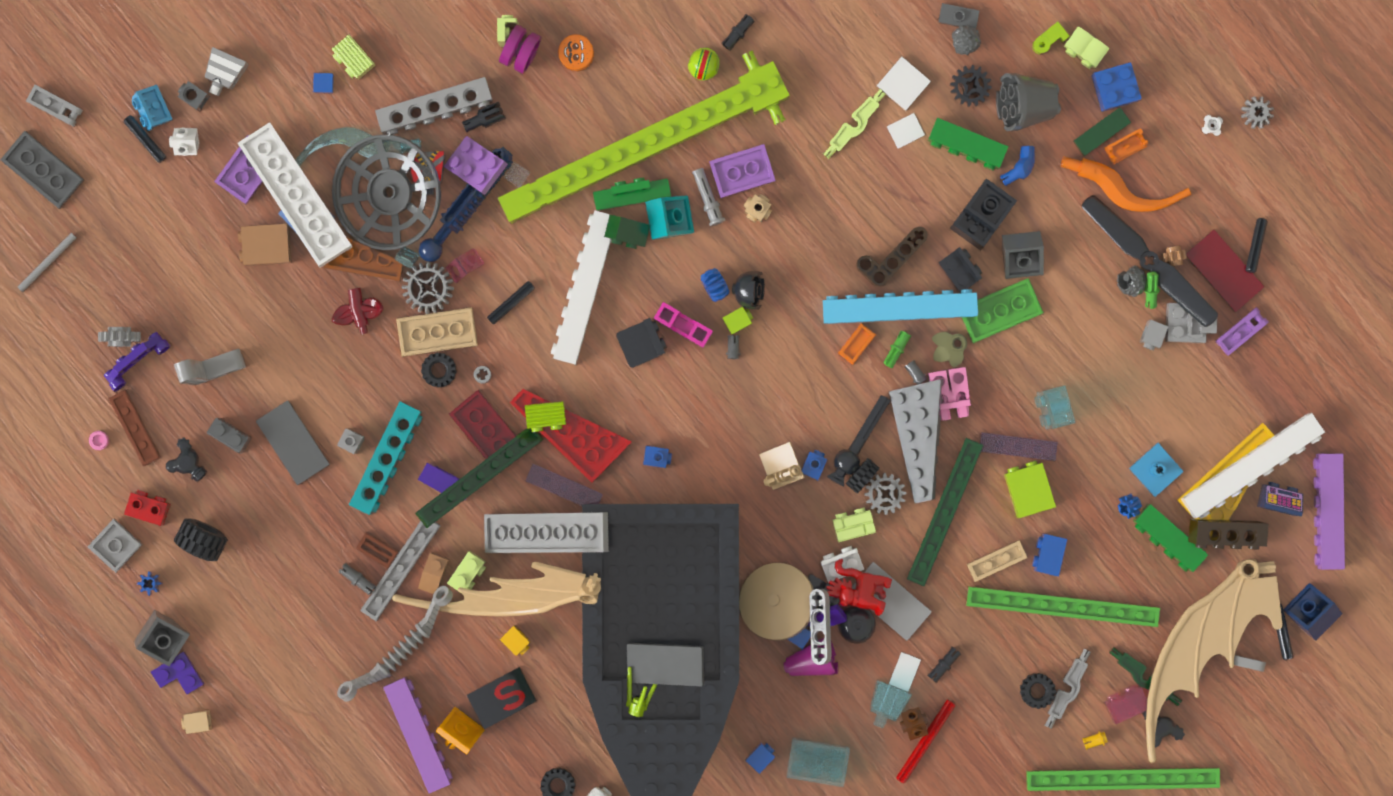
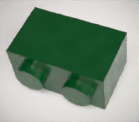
M609 215L604 237L611 239V243L622 245L624 242L626 243L625 247L637 249V246L645 247L650 225L620 216Z

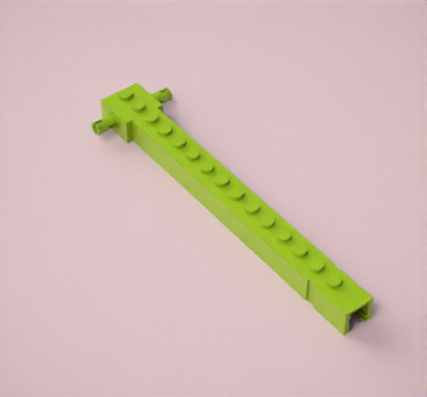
M750 51L748 54L745 53L742 57L749 71L738 78L739 84L536 179V182L528 183L498 197L509 223L512 224L541 210L546 205L550 206L750 110H753L754 115L764 110H769L775 125L779 124L778 117L781 122L785 121L786 119L779 104L789 99L790 95L774 61L760 66L754 51Z

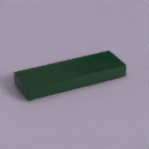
M1119 107L1073 142L1082 155L1086 156L1130 124L1131 121L1121 107Z

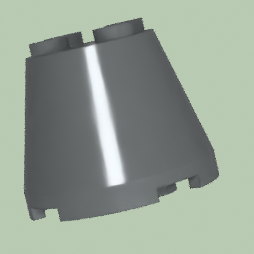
M1005 73L1000 78L1002 84L1000 91L996 92V109L998 119L1003 120L1006 131H1018L1051 120L1056 114H1060L1061 106L1058 103V84L1017 73Z

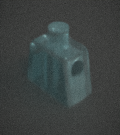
M876 680L870 705V711L877 714L873 724L884 729L887 719L896 721L912 694Z

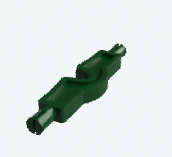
M1113 647V651L1110 650L1109 654L1114 656L1118 660L1117 663L1131 674L1137 685L1150 690L1153 674L1147 680L1142 678L1147 667L1125 652L1122 654ZM1173 691L1165 701L1169 699L1176 706H1179L1182 699L1173 694Z

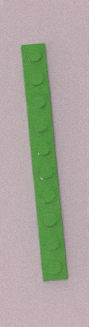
M969 586L966 606L1152 627H1158L1160 608Z
M1220 768L1026 771L1027 791L1220 788Z

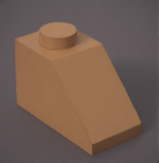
M433 552L430 553L418 588L434 594L441 584L450 559Z

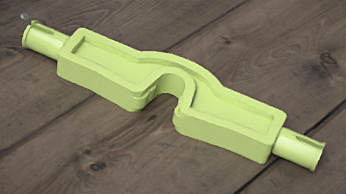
M881 89L873 98L869 97L853 112L852 117L857 121L858 126L852 127L848 123H844L829 144L831 146L823 153L824 156L828 154L827 158L830 159L836 150L838 152L841 151L851 138L857 137L864 131L868 118L879 107L878 102L886 95L884 92L882 93Z

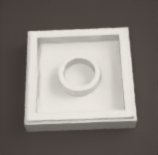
M901 57L879 82L877 87L906 111L931 81Z

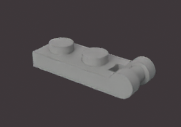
M37 85L33 86L26 99V102L73 127L77 123L75 120L78 115H81L83 111ZM67 108L71 110L69 117L64 116Z

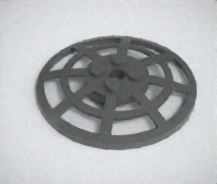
M388 134L375 135L354 144L341 158L333 178L332 197L334 208L341 224L354 239L374 249L396 250L417 242L431 228L440 207L441 187L433 162L418 145L400 136ZM383 141H398L410 146L411 149L408 156L406 157L396 152H386ZM375 142L378 154L369 157L361 165L351 160L354 154L361 148ZM417 153L422 155L428 163L434 180L425 181L420 168L413 162ZM388 157L404 161L401 169H390ZM380 159L383 170L373 174L366 169L370 164ZM347 166L356 172L352 184V195L341 197V180ZM410 167L416 172L420 183H410L406 176ZM363 176L369 180L367 192L359 194V183ZM387 187L393 189L392 197L386 195ZM436 187L434 211L431 218H428L423 213L427 201V189ZM421 190V202L419 208L411 203L412 192ZM369 200L370 205L375 209L370 217L364 211L360 201ZM354 203L358 214L365 221V224L359 231L349 221L342 204ZM405 209L409 210L414 216L400 225L399 213ZM381 214L391 215L392 226H384L376 221ZM418 219L425 225L424 229L416 236L401 242V230L410 227ZM372 227L383 232H393V244L379 243L370 240L365 235Z

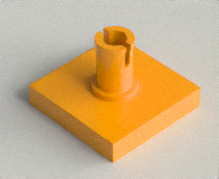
M456 707L452 709L436 730L438 734L446 739L445 745L447 747L452 743L449 749L457 747L466 755L485 731L482 726Z

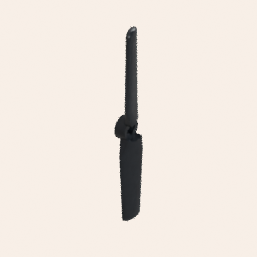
M1095 195L1088 197L1083 202L1082 208L1126 254L1139 260L1141 268L1145 271L1157 272L1158 286L1204 327L1214 323L1218 313L1175 267L1159 260L1156 253L1149 251L1143 238ZM1153 257L1154 265H1145V258Z

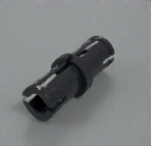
M745 14L741 21L731 28L732 31L721 44L731 51L735 44L745 37V33L755 22L754 19Z
M952 646L946 655L938 660L939 663L927 676L932 679L937 673L933 681L938 683L947 670L949 671L951 669L950 666L961 656V653L957 651L951 656L956 651Z

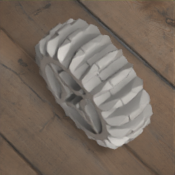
M430 262L426 263V268H424L423 263H419V270L413 266L412 269L415 273L412 274L407 271L410 279L403 278V281L408 283V286H402V289H408V292H404L403 296H410L406 303L409 304L413 301L414 303L411 308L415 309L418 305V312L420 313L423 308H425L426 314H429L430 308H432L433 313H436V306L443 310L444 307L441 303L449 304V301L445 299L446 296L449 298L453 297L452 294L448 293V290H454V287L448 286V284L453 283V280H446L450 273L442 274L445 268L441 267L437 270V263L433 265V268H431ZM426 272L435 273L434 276L427 281H424L418 277L419 275ZM439 278L443 282L442 295L435 288ZM414 281L420 286L417 298L413 294ZM420 282L427 285L431 283V288H433L432 290L435 294L429 291L424 292L425 288H423ZM428 295H433L438 299L429 304L421 303Z

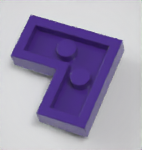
M185 651L177 655L170 666L162 664L151 671L160 688L175 679H178L186 694L204 685Z

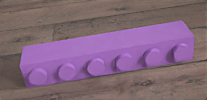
M1316 454V458L1313 459V467L1316 469V477H1314L1313 484L1314 488L1317 489V496H1314V507L1317 508V515L1314 516V526L1317 527V535L1314 536V544L1317 546V554H1315L1314 558L1315 565H1318V569L1321 570L1345 569L1343 454Z
M404 677L384 686V691L428 793L450 785L452 783L451 779H453L452 773L449 768L446 769L443 761H445L443 752L441 750L438 751L435 745L438 743L434 732L430 733L428 726H430V722L427 716H423L420 710L423 707L419 697L415 698L413 690L415 688L411 679L408 680L407 677Z

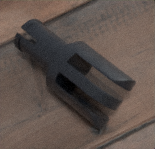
M496 102L478 110L476 116L462 121V124L468 133L480 126L487 128L506 119V116L503 114L500 103Z

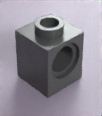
M189 81L186 84H182L178 90L180 94L177 96L199 112L210 98L207 93ZM191 91H196L197 93L194 100L188 99V94Z

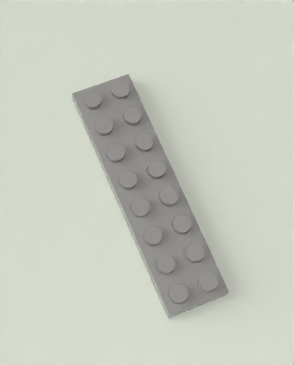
M608 512L484 514L485 553L609 552Z

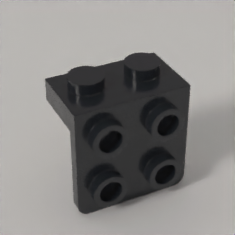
M645 319L643 322L617 333L616 337L631 368L666 354L664 349H667L664 339H659L656 333L660 330L655 320Z

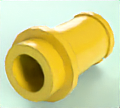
M1098 731V734L1082 738L1083 743L1092 741L1084 745L1086 750L1098 745L1105 746V743H1108L1105 732Z

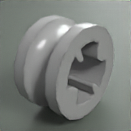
M479 366L474 371V378L478 383H487L491 379V372L487 367ZM482 369H484V372H488L484 380H481V377L479 379L477 377V374H480Z

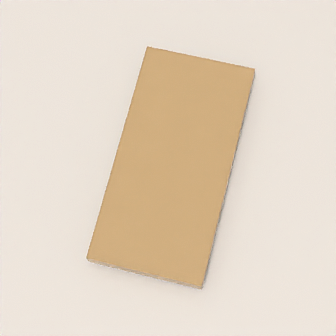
M472 307L396 319L402 357L478 346Z

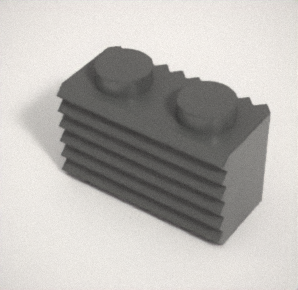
M215 418L207 431V434L241 454L251 441V436L238 430L232 424L225 422L222 418Z

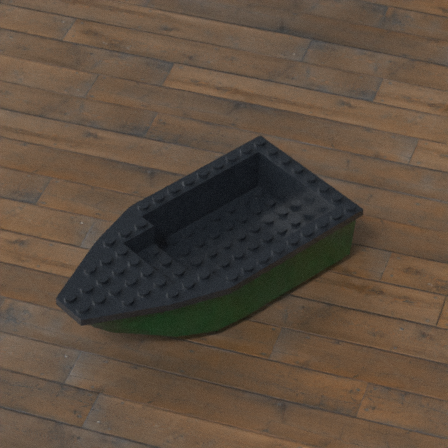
M582 504V513L608 512L609 552H582V574H586L585 578L597 573V577L601 578V590L597 603H582V681L601 738L630 796H692L721 738L739 683V504ZM627 644L704 646V685L658 684L649 701L647 710H644L643 717L630 715L628 713L629 707L626 706ZM632 683V700L634 697L640 698L644 686L647 687L644 698L646 700L653 684Z

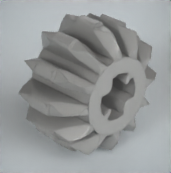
M1254 96L1251 98V101H1245L1247 107L1241 108L1243 112H1246L1241 115V118L1247 117L1248 119L1244 124L1248 125L1252 122V129L1256 125L1259 129H1262L1263 123L1269 125L1270 121L1268 119L1274 117V115L1269 113L1274 108L1267 107L1270 104L1269 100L1263 103L1264 97H1260L1257 100ZM1259 109L1261 112L1256 117L1254 115L1255 110Z

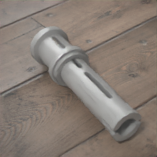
M704 168L693 171L692 174L705 204L703 210L707 212L710 220V227L725 222L726 219L722 217L719 209L720 204L714 199Z

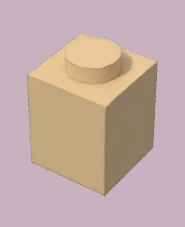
M210 710L186 713L183 715L184 718L181 719L182 729L186 730V734L212 729Z

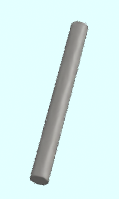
M70 233L18 286V289L24 292L77 237Z

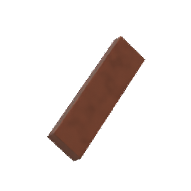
M123 390L108 398L142 466L160 459L161 456L127 390Z

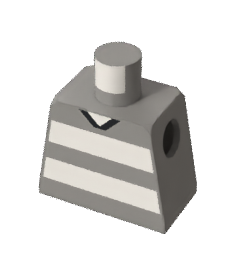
M212 47L205 73V78L212 81L208 92L219 96L223 87L232 90L249 64Z

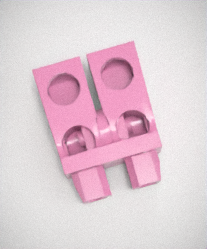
M966 367L949 369L947 373L946 370L927 373L930 382L944 379L941 389V421L951 419L949 409L952 408L957 409L958 418L969 416L968 406L971 404Z

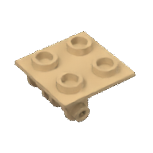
M791 442L759 454L767 473L764 479L765 486L772 487L774 490L805 478Z

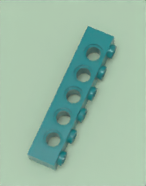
M399 401L349 506L368 515L377 512L381 504L378 502L381 495L384 496L389 488L387 482L389 478L393 479L398 469L395 466L398 460L402 461L406 453L404 448L407 443H411L414 437L412 431L415 426L418 427L423 419V416H421L422 411ZM402 419H406L409 422V427L406 430H402L399 427ZM394 436L399 437L401 440L400 445L396 448L391 445V439ZM387 453L392 456V462L388 465L382 461L383 456ZM376 471H381L384 475L383 480L380 482L374 479ZM368 488H372L375 491V496L372 499H368L365 495Z

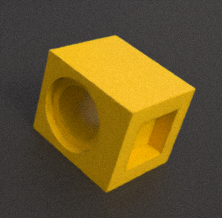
M515 625L500 639L516 656L519 653L523 655L530 648L528 644L531 641Z

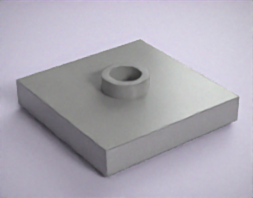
M114 518L91 542L88 548L117 573L143 544Z

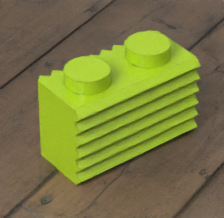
M564 402L525 405L527 429L531 428L532 432L543 431V427L551 426V430L562 429V425H566Z

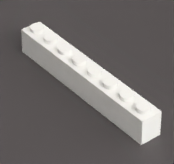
M594 211V214L589 215L587 225H590L588 233H584L582 243L585 244L584 250L579 251L577 262H580L578 270L574 269L572 280L575 282L573 288H569L566 299L570 300L568 307L564 306L561 317L564 318L563 325L559 324L556 336H559L557 344H553L551 354L554 355L553 359L574 365L577 364L611 239L604 237L610 214Z
M1307 413L1182 497L1181 500L1193 518L1199 517L1202 519L1210 514L1209 510L1214 506L1219 508L1225 504V499L1229 496L1233 498L1242 492L1241 488L1244 486L1250 487L1258 481L1257 478L1262 474L1264 476L1274 471L1272 467L1278 463L1283 465L1290 460V455L1293 453L1297 455L1306 449L1305 445L1308 443L1314 444L1319 441L1325 431L1314 415Z

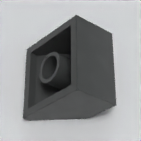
M1040 231L1002 235L1005 279L1044 275V245Z
M154 610L134 640L137 650L170 666L190 634L171 618Z

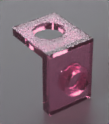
M473 248L455 258L446 269L457 283L468 273L484 265V262ZM453 266L459 270V276L454 273Z

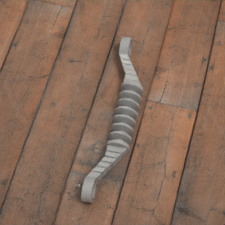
M446 586L439 587L433 594L425 618L415 624L417 632L410 629L409 632L412 637L404 635L406 643L399 640L401 648L393 646L395 653L388 651L390 658L388 659L383 656L384 664L377 662L376 666L369 673L341 684L337 691L338 697L344 702H348L355 697L357 689L362 688V686L364 687L383 678L390 677L389 669L396 671L397 669L394 664L396 663L401 666L400 658L407 660L408 658L405 653L407 652L412 655L411 647L418 649L419 647L416 642L424 643L422 636L427 639L430 638L440 606H445L451 601L453 592Z

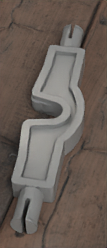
M1086 649L1083 650L1079 659L1076 658L1071 668L1063 678V682L1071 686V691L1065 692L1058 689L1055 694V699L1048 711L1050 716L1045 724L1050 729H1052L1056 719H1061L1068 703L1072 702L1080 691V680L1088 666L1086 661L1091 653Z

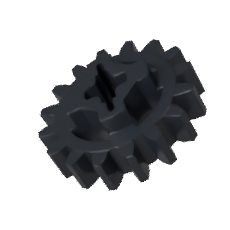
M974 65L969 70L967 66H964L963 72L958 69L956 71L958 76H952L955 82L950 83V86L954 87L950 93L956 94L954 100L960 99V105L966 102L967 107H970L971 103H974L975 107L978 106V101L984 103L985 99L983 96L989 97L990 94L986 91L992 89V86L987 85L991 81V79L985 78L987 72L982 74L981 67L974 70ZM966 74H973L970 78L962 77ZM979 78L983 82V87L979 85ZM973 79H975L974 82H973V83H974V84H973V87H974V88H972V89L968 92V94H967V91H968V85H967V84H969L970 82L973 81ZM958 84L962 87L963 94L960 93ZM973 94L980 95L973 99L969 98V96Z

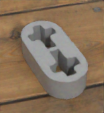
M1237 655L1234 656V665L1262 672L1265 670L1266 662Z

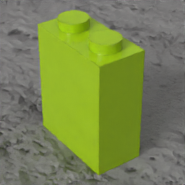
M1037 460L1026 463V467L1019 469L1018 466L1007 469L1008 473H1005L1004 477L1017 518L1056 507L1043 463H1037Z

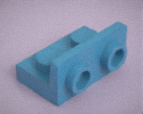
M157 85L139 90L132 96L133 107L135 110H138L140 122L147 131L172 121L171 114Z

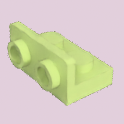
M502 15V18H497V42L500 47L505 46L511 34L510 28H514L517 24L519 25L517 18H513V15Z

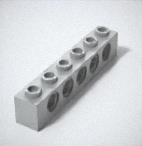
M483 77L375 110L381 132L383 134L395 135L398 133V130L403 128L407 131L416 128V125L424 123V125L434 123L436 118H451L453 113L459 111L461 114L470 112L472 107H487L493 99L487 79ZM469 92L476 93L477 96L474 101L466 99ZM452 97L458 99V104L454 107L448 105V101ZM438 103L440 105L439 110L431 112V104ZM416 108L421 109L420 117L413 118L411 115L412 111ZM396 114L403 115L401 123L396 124L393 122Z

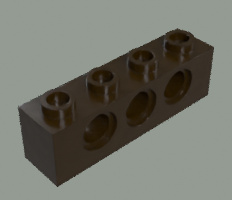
M1190 519L1188 542L1195 544L1197 548H1207V545H1213V548L1224 549L1225 545H1229L1232 549H1242V546H1248V549L1259 550L1260 546L1267 547L1269 524L1262 521ZM1212 530V531H1213V534H1212V536L1209 538V533H1210V531ZM1228 531H1230L1229 538H1227ZM1248 532L1247 537L1244 539V534Z

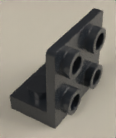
M960 247L938 262L959 293H961V290L968 289L982 279L981 269L977 264L973 265L969 260L971 256L965 248L962 250Z

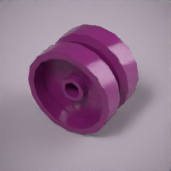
M517 24L505 43L499 63L508 67L515 60L514 70L524 74L536 56L542 37L532 32L526 38V28Z

